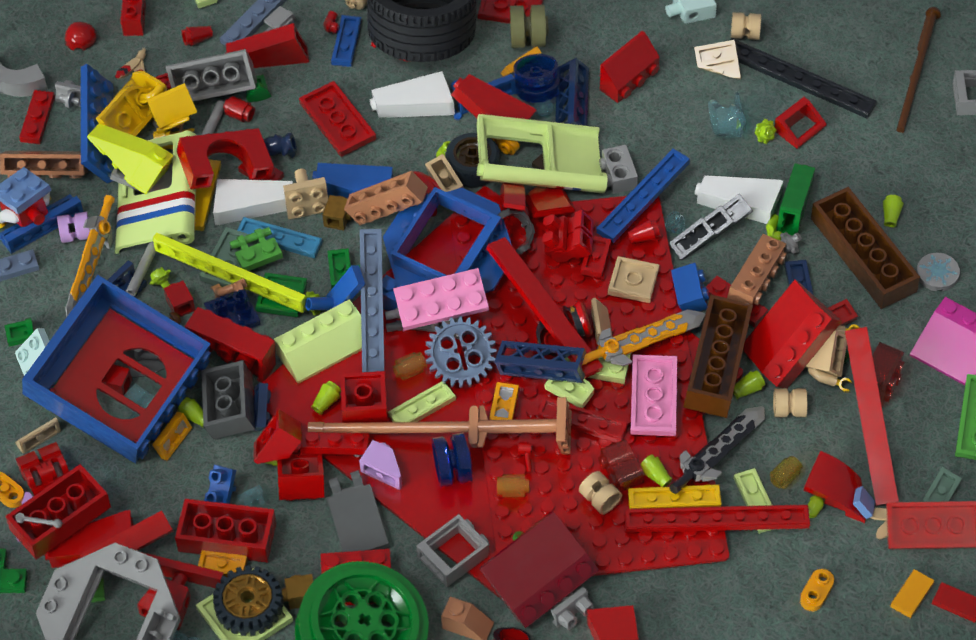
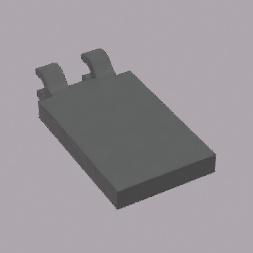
M359 470L350 473L354 486L341 490L338 478L330 479L329 483L333 496L327 497L343 552L377 550L390 547L370 484L363 485Z

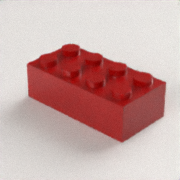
M79 464L5 517L10 531L37 560L110 509L111 505L108 493ZM18 513H23L24 516L53 521L60 519L62 526L55 528L53 525L29 521L18 523L15 516Z
M184 499L175 536L178 552L201 554L202 550L245 555L247 560L268 563L277 523L275 510Z

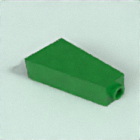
M794 164L780 206L777 231L787 232L792 236L795 233H799L814 180V167Z

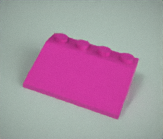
M945 297L931 316L910 356L965 385L967 374L976 375V313Z

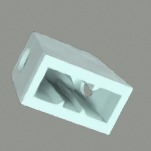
M673 0V4L666 6V13L669 17L679 14L684 23L715 18L717 4L714 0Z

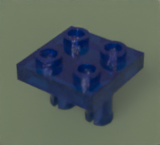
M245 289L204 303L205 309L212 311L222 318H229L234 323L243 327L254 328L261 325L260 319Z

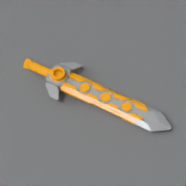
M111 195L104 197L100 216H91L85 220L83 228H89L90 232L65 307L66 317L90 286L103 245L105 244L107 249L111 248L112 229L107 221L111 206L115 200Z
M687 309L665 317L660 321L611 337L610 328L602 330L597 342V350L586 353L582 365L601 357L607 362L611 361V364L622 366L631 364L632 360L625 356L626 354L699 327L705 317V313Z

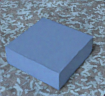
M863 486L856 488L853 505L864 518L872 517L875 500Z

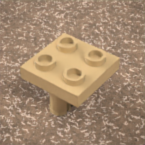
M305 169L296 170L294 173L296 183L283 185L288 220L323 213L328 201L325 178L309 180Z

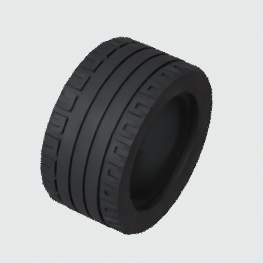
M367 0L368 34L376 47L398 59L413 62H433L448 59L466 49L475 37L477 0Z

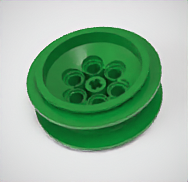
M355 561L334 566L313 581L307 589L298 611L294 636L295 640H427L429 621L422 597L413 584L403 575L378 563ZM345 603H353L355 608H349ZM369 603H376L378 605V608L371 607ZM382 621L389 622L391 627H385ZM334 622H342L345 627H338Z

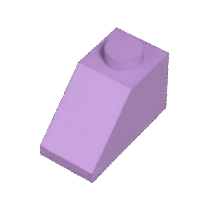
M372 440L359 460L360 471L400 490L402 488L401 473L393 449L383 442L379 443Z

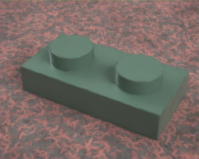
M942 467L921 502H949L962 478Z

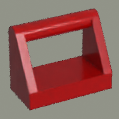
M803 97L775 118L774 127L778 135L798 149L825 128L827 124L813 104ZM804 116H807L816 123L799 138H796L790 129Z

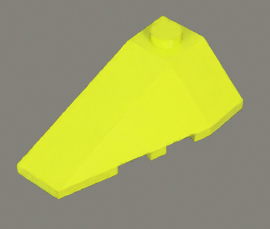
M100 123L87 137L103 155H107L111 159L115 169H120L125 175L124 179L144 194H147L168 171L174 156L153 142Z

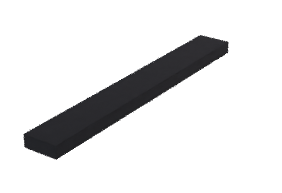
M735 40L740 64L864 118H868L876 106L877 101Z

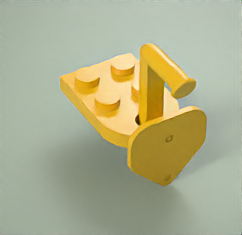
M135 71L130 80L115 95L114 99L96 117V120L105 126L137 136L152 118L147 99L167 91V86L145 71Z

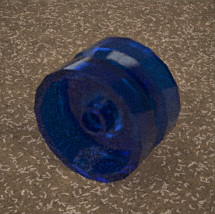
M531 54L516 61L514 64L516 95L521 100L538 103L551 100L558 95L560 83L558 62L555 58L545 54Z
M464 433L451 435V449H449L444 436L432 438L433 457L440 487L453 484V470H455L457 480L460 483L472 482V462Z

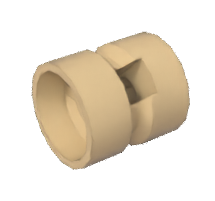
M733 12L731 38L742 39L746 36L751 40H759L761 14L750 13L748 16H745L744 13Z
M787 388L774 389V417H787L789 413L795 417H806V388H796L791 393H789Z
M600 471L590 474L579 487V492L588 501H592L591 505L600 514H606L611 511L622 498V493L613 484H609V480Z

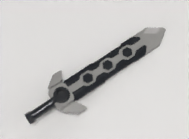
M762 406L746 408L728 427L692 458L685 450L680 455V468L683 469V475L669 486L670 491L677 494L691 479L695 481L702 480V482L717 479L722 472L713 468L764 421L765 408Z

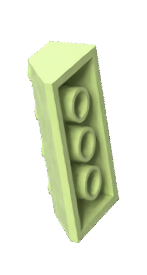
M350 299L274 339L276 354L298 384L362 350L361 314Z

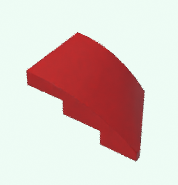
M820 451L806 481L804 491L824 498V504L845 511V516L865 523L866 518L853 505L855 490L862 486L861 478L839 459Z

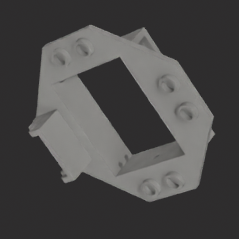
M113 543L55 569L36 611L45 640H75L104 572H108L157 592L136 640H172L181 621L158 559L117 543Z

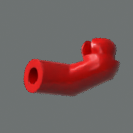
M334 11L328 12L323 23V27L328 33H337L339 29V24L335 22L338 14Z

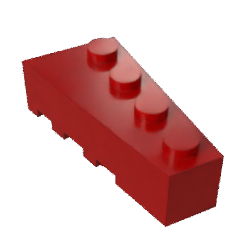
M197 307L185 325L186 329L209 342V352L216 351L223 361L228 363L229 361L238 362L243 360L251 373L258 376L257 381L260 383L268 378L276 365L275 340L267 335L256 333L247 326L238 325L229 318H222L208 309L204 310Z

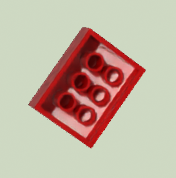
M794 280L745 340L743 350L761 373L776 387L788 389L842 321L802 284Z

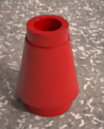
M210 26L186 27V29L182 30L181 35L186 46H194L212 38L213 32Z
M647 220L627 231L631 244L656 240V237L660 236L655 220Z

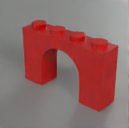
M259 128L179 137L176 152L190 189L211 187L214 172L208 157L215 153H229L239 158L244 164L249 180H270L274 165Z

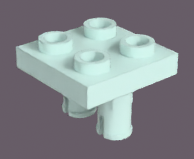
M37 328L15 352L24 376L49 343L44 328Z

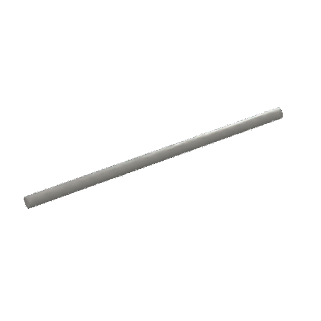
M217 101L201 135L214 133L224 112L223 105L225 102ZM153 241L149 242L126 289V292L132 296L136 295L157 252L155 251Z

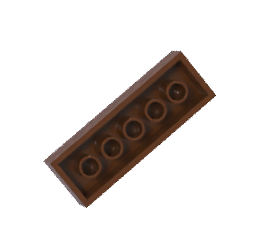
M849 186L813 203L811 220L880 309L917 292L920 276Z
M710 294L683 408L727 418L753 304Z

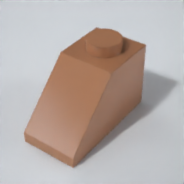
M453 597L449 598L441 616L442 629L474 640H487L494 625V622L473 604Z

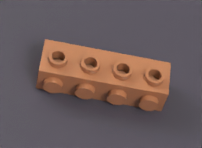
M4 151L0 153L1 175H8V177L23 167L39 178L41 175H49V178H61L62 175H70V178H82V175L88 173V169L81 164V151Z
M409 171L351 193L344 210L359 225L370 223L381 217H387L392 213L421 204L428 187L413 171Z
M763 234L730 286L727 298L753 304V306L754 304L758 305L763 295L762 291H767L771 283L770 278H775L779 269L778 265H783L787 253L784 252L786 243Z

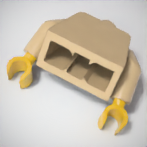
M853 324L849 328L839 325L806 365L808 373L818 382L833 387L837 385L842 391L850 392L849 389H844L842 384L844 382L852 383V381L848 378L841 380L837 378L842 377L847 346L845 331L860 328L858 325Z

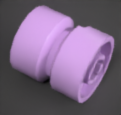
M87 212L75 213L74 217H71L69 214L57 216L61 243L74 242L75 238L79 240H86L88 238L90 230L89 228H83L85 220L88 219ZM74 223L76 232H70L69 224Z

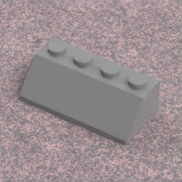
M246 49L166 66L171 88L185 83L192 101L256 88L257 78L254 66Z

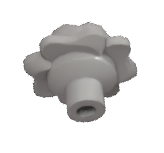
M787 232L781 233L780 241L786 243L784 252L798 253V242L802 239L800 234L795 233L792 236Z

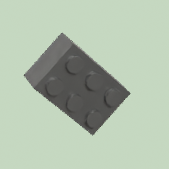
M244 361L201 370L203 425L213 439L255 430L252 373Z

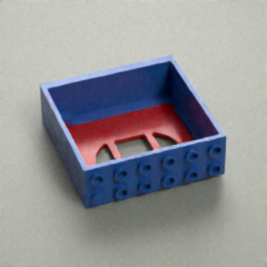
M97 275L23 377L22 394L136 464L139 458L144 459L150 449L148 446L162 432L160 428L163 423H169L174 414L172 412L176 405L179 406L185 399L186 390L193 388L198 380L196 376L199 371L205 370L210 362L208 359L211 355V352H209L210 343ZM142 349L153 353L162 361L166 370V378L159 376L125 355L124 352ZM117 360L122 361L161 385V388L147 408L139 406L102 383V380ZM96 391L104 392L140 416L132 419H119L109 415L100 406Z

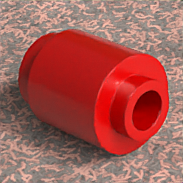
M234 96L227 99L223 105L225 115L241 122H250L255 114V107L251 103Z

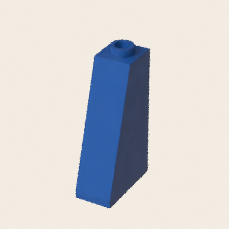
M318 163L317 171H313L312 180L324 177L327 195L348 198L351 193L393 178V167Z

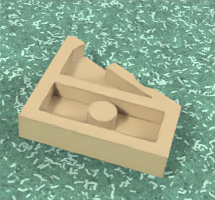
M735 40L694 47L699 69L741 79Z

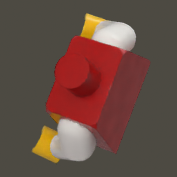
M50 192L20 214H17L0 202L2 210L0 212V229L7 222L17 223L21 227H26L31 223L35 225L42 224L45 220V215L48 213L46 206L49 204V200H51Z

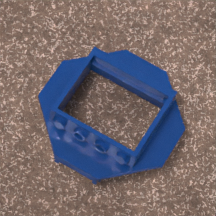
M434 187L431 193L425 196L421 204L399 211L383 236L395 280L409 285L447 276L406 257V254H408L437 206L441 205L485 225L455 273L478 268L485 293L495 290L505 273L487 251V245L504 237L511 244L504 219L498 216L499 212H501L499 204L464 188L445 192Z

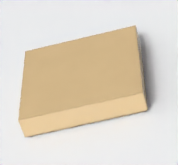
M618 256L608 288V295L650 303L660 265Z

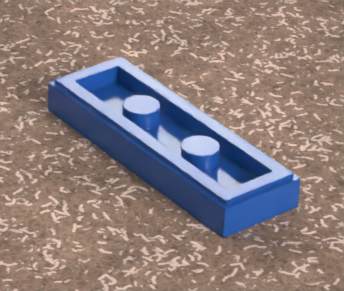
M341 16L331 59L332 65L352 66L362 22L361 17Z

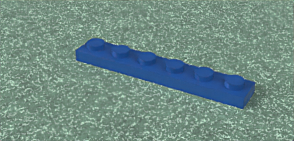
M672 149L596 228V233L603 238L611 239V243H614L690 164V158Z

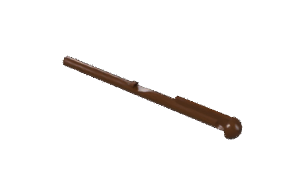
M930 7L925 13L926 19L917 47L919 52L913 73L909 78V87L896 129L900 133L905 131L935 21L941 17V12L937 7Z

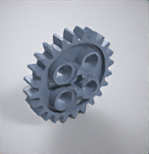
M459 316L458 322H455L451 317L450 324L448 325L442 321V329L437 326L434 327L436 335L429 334L433 342H426V346L431 348L425 350V355L431 356L426 359V363L433 364L429 368L430 372L437 370L435 374L436 379L443 376V384L450 380L451 387L456 382H459L460 388L463 387L464 382H467L468 386L471 387V380H475L479 384V376L487 378L485 370L492 371V366L489 363H495V358L490 356L497 354V350L491 348L495 345V341H489L492 333L485 334L486 326L478 328V320L471 324L470 317H468L466 322H463L461 316ZM455 334L458 335L461 349L464 351L467 370L463 369L460 354L457 353ZM465 335H472L474 341L465 343L462 338ZM449 340L453 343V346L450 349H444L441 346L442 342ZM476 355L481 360L477 364H472L468 359L470 356ZM451 361H456L459 367L451 370L447 367V364Z

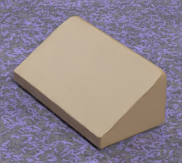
M592 298L591 314L597 344L602 330L608 328L611 330L608 309L598 299Z
M55 417L15 442L17 447L25 454L61 431L58 419Z

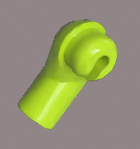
M773 214L766 224L767 235L780 241V234L782 232L776 229L779 216Z

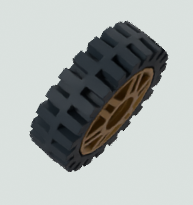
M245 566V570L238 567L235 573L232 570L227 572L228 577L223 575L220 578L221 583L217 582L215 586L216 591L214 590L213 604L218 621L221 625L223 624L226 630L231 629V632L236 635L240 632L241 636H246L247 632H250V636H255V631H259L262 634L265 632V627L270 629L273 627V622L277 623L279 615L282 614L283 595L278 580L276 581L273 574L269 575V571L266 569L261 571L260 567L255 566L254 570L251 569V566ZM247 599H252L251 602H244Z

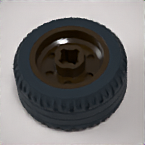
M466 133L454 138L446 149L445 157L463 186L472 188L491 182L482 181L480 176H477V166L479 163L477 133ZM487 138L489 164L500 165L499 148L493 139Z

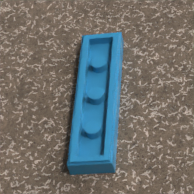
M243 217L237 231L251 234L258 228L262 230L269 227L272 235L265 237L266 240L274 237L280 249L314 259L323 243L322 238Z

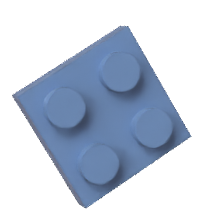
M23 167L0 183V202L17 214H20L48 194L51 188L48 183Z

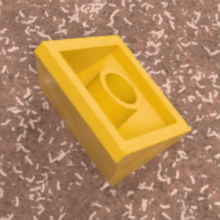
M185 83L147 99L151 114L159 129L197 113Z

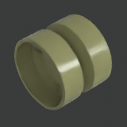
M523 5L510 6L511 48H525L526 37H530L533 48L536 46L546 47L548 16H545V5H531L529 16H526Z

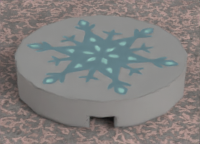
M936 252L922 257L918 262L916 272L920 276L919 282L925 288L931 291H937V289L947 291L958 282L960 268L951 256Z

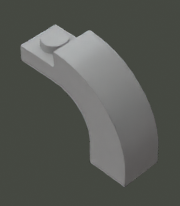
M0 64L1 93L25 97L32 96L34 90H48L45 77L37 64L21 70L7 69Z

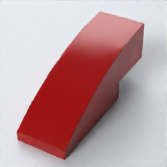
M501 183L500 207L525 210L524 185Z

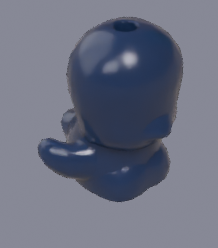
M288 133L284 137L275 134L264 139L270 156L282 153L283 156L288 154L293 158L296 155L297 146L292 133Z

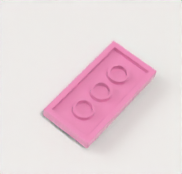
M478 268L393 288L403 331L447 321L451 317L455 319L459 318V316L464 317L489 311Z
M633 355L631 435L676 436L677 356Z

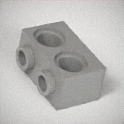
M627 145L603 149L599 164L601 171L605 170V173H607V187H611L613 194L633 190L637 186L638 176Z

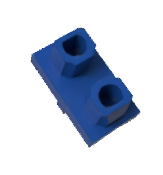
M214 465L213 470L209 474L210 487L209 491L205 494L204 501L230 504L232 491L235 492L237 486H234L236 470Z

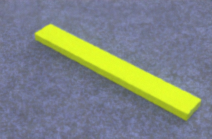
M157 232L153 236L155 251L230 283L244 278L247 287L244 289L298 312L304 313L306 310V296Z

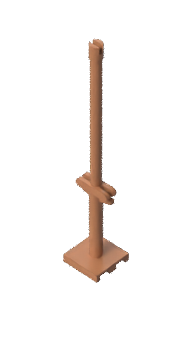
M557 397V419L488 420L485 407L479 406L478 409L474 405L470 407L469 421L309 422L308 432L369 434L469 432L468 440L472 448H483L488 433H556V442L561 454H571L572 411L569 410L570 405L567 403L566 397Z

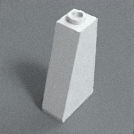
M442 71L372 90L373 98L369 99L372 111L376 110L379 118L455 114L454 101Z
M704 176L702 183L698 182L695 195H698L697 204L716 209L720 205L724 206L740 193L753 210L745 218L767 224L774 214L782 194L783 181Z
M217 179L213 210L215 225L241 221L243 217L251 219L285 212L286 204L283 185L293 184V181Z

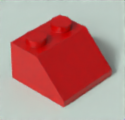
M385 371L340 374L343 423L388 422Z
M278 409L254 442V462L260 464L287 459L293 452L297 453L303 443L301 441V422Z
M293 452L289 458L277 460L279 500L293 501L295 499L315 500L324 498L322 454Z

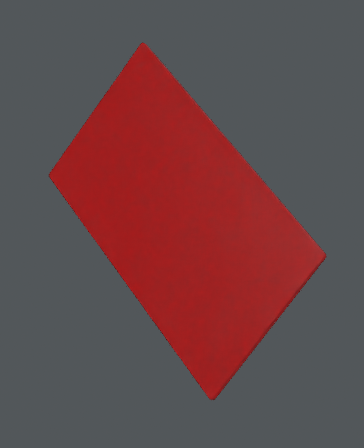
M627 196L571 201L575 208V212L583 210L594 220L593 236L602 237L596 233V228ZM659 196L614 243H611L602 278L580 274L584 257L579 259L573 257L566 262H557L552 259V255L547 256L545 254V244L542 242V236L546 232V227L543 225L544 217L534 218L528 206H525V210L510 208V210L525 212L534 225L535 233L530 244L531 248L519 254V256L560 310L563 312V306L570 307L575 305L579 299L584 300L593 334L592 336H584L582 339L591 351L597 350L598 347L591 314L592 298L598 299L608 309L612 337L682 312L678 306L671 274L673 264ZM575 212L555 216L557 218L566 216L569 219L574 217ZM459 213L450 216L457 269L485 226ZM508 216L503 219L511 244L516 250L526 241L525 228L521 227L522 223L514 216ZM647 220L656 221L660 236L656 237V240L631 244L627 231ZM618 256L660 265L650 303L608 295V288ZM504 274L495 290L485 293L489 311L464 316V322L470 317L471 324H474L477 320L479 321L478 328L486 326L485 334L492 333L489 341H495V345L491 348L496 349L497 353L502 340L532 343L533 337L536 334V328L540 322L539 318L506 274ZM686 332L632 352L630 358L632 363L629 364L625 384L585 378L593 386L594 394L584 409L628 422V428L621 444L571 429V454H561L556 442V433H488L482 448L496 554L513 542L515 532H526L547 514L554 511L599 571L593 576L722 562L729 559L725 530L625 532L624 512L625 509H629L628 488L661 487L642 473V469L639 467L640 464L652 454L655 457H659L667 473L672 478L670 484L666 486L669 487L683 475V469L680 468V455L686 450L692 458L708 444L702 413L683 408L693 369ZM466 335L467 343L474 341L472 335ZM507 348L504 355L510 356L517 351L516 349ZM529 351L524 356L531 358L538 353L536 351ZM497 354L490 355V356H492V357H494V358L496 359ZM476 355L469 357L472 364H477L481 360ZM633 355L677 356L676 436L631 435ZM489 363L492 366V371L485 370L487 378L479 376V384L472 380L476 406L478 409L479 406L485 407L488 420L497 382L519 385L513 420L537 419L536 414L543 397L557 400L558 397L545 390V383L548 379L500 375L495 363ZM519 442H529L531 444L530 460L532 473L526 472L525 455H518ZM596 471H600L609 480V484H613L622 493L619 503L606 514H600L591 505L592 501H588L579 492L581 483ZM691 479L685 486L716 484L715 479L705 482Z

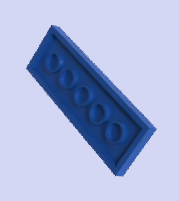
M85 64L81 66V164L104 182L110 183L113 181L110 179L114 170L113 162L107 155H103L87 137L99 124L96 117L113 100L114 87L111 81L104 78L90 65Z

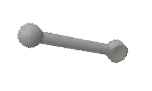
M18 513L15 516L18 523L29 521L53 525L55 528L62 526L60 519L53 521L24 516L23 513Z

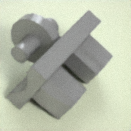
M57 81L55 83V101L65 103L66 108H72L73 105L81 107V86L75 85L73 81Z
M584 587L574 594L571 592L553 606L554 609L551 610L554 618L553 624L557 628L562 625L570 630L577 624L576 613L580 612L584 617H587V609H594L592 602L588 599V592Z

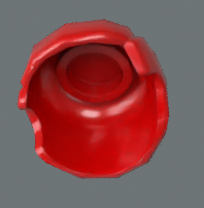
M74 22L65 33V44L72 51L76 48H81L85 51L94 45L97 37L96 30L89 23Z

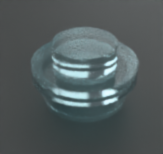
M539 99L535 102L534 108L537 110L535 113L539 116H547L554 110V105L549 99Z

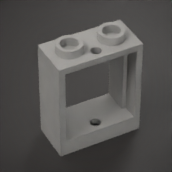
M955 70L952 84L957 115H976V100H967L966 87H976V70Z
M460 514L416 545L417 557L446 587L489 556V541L483 534L479 535L474 530L473 524L468 519L464 520ZM457 533H460L476 550L453 568H450L434 550Z

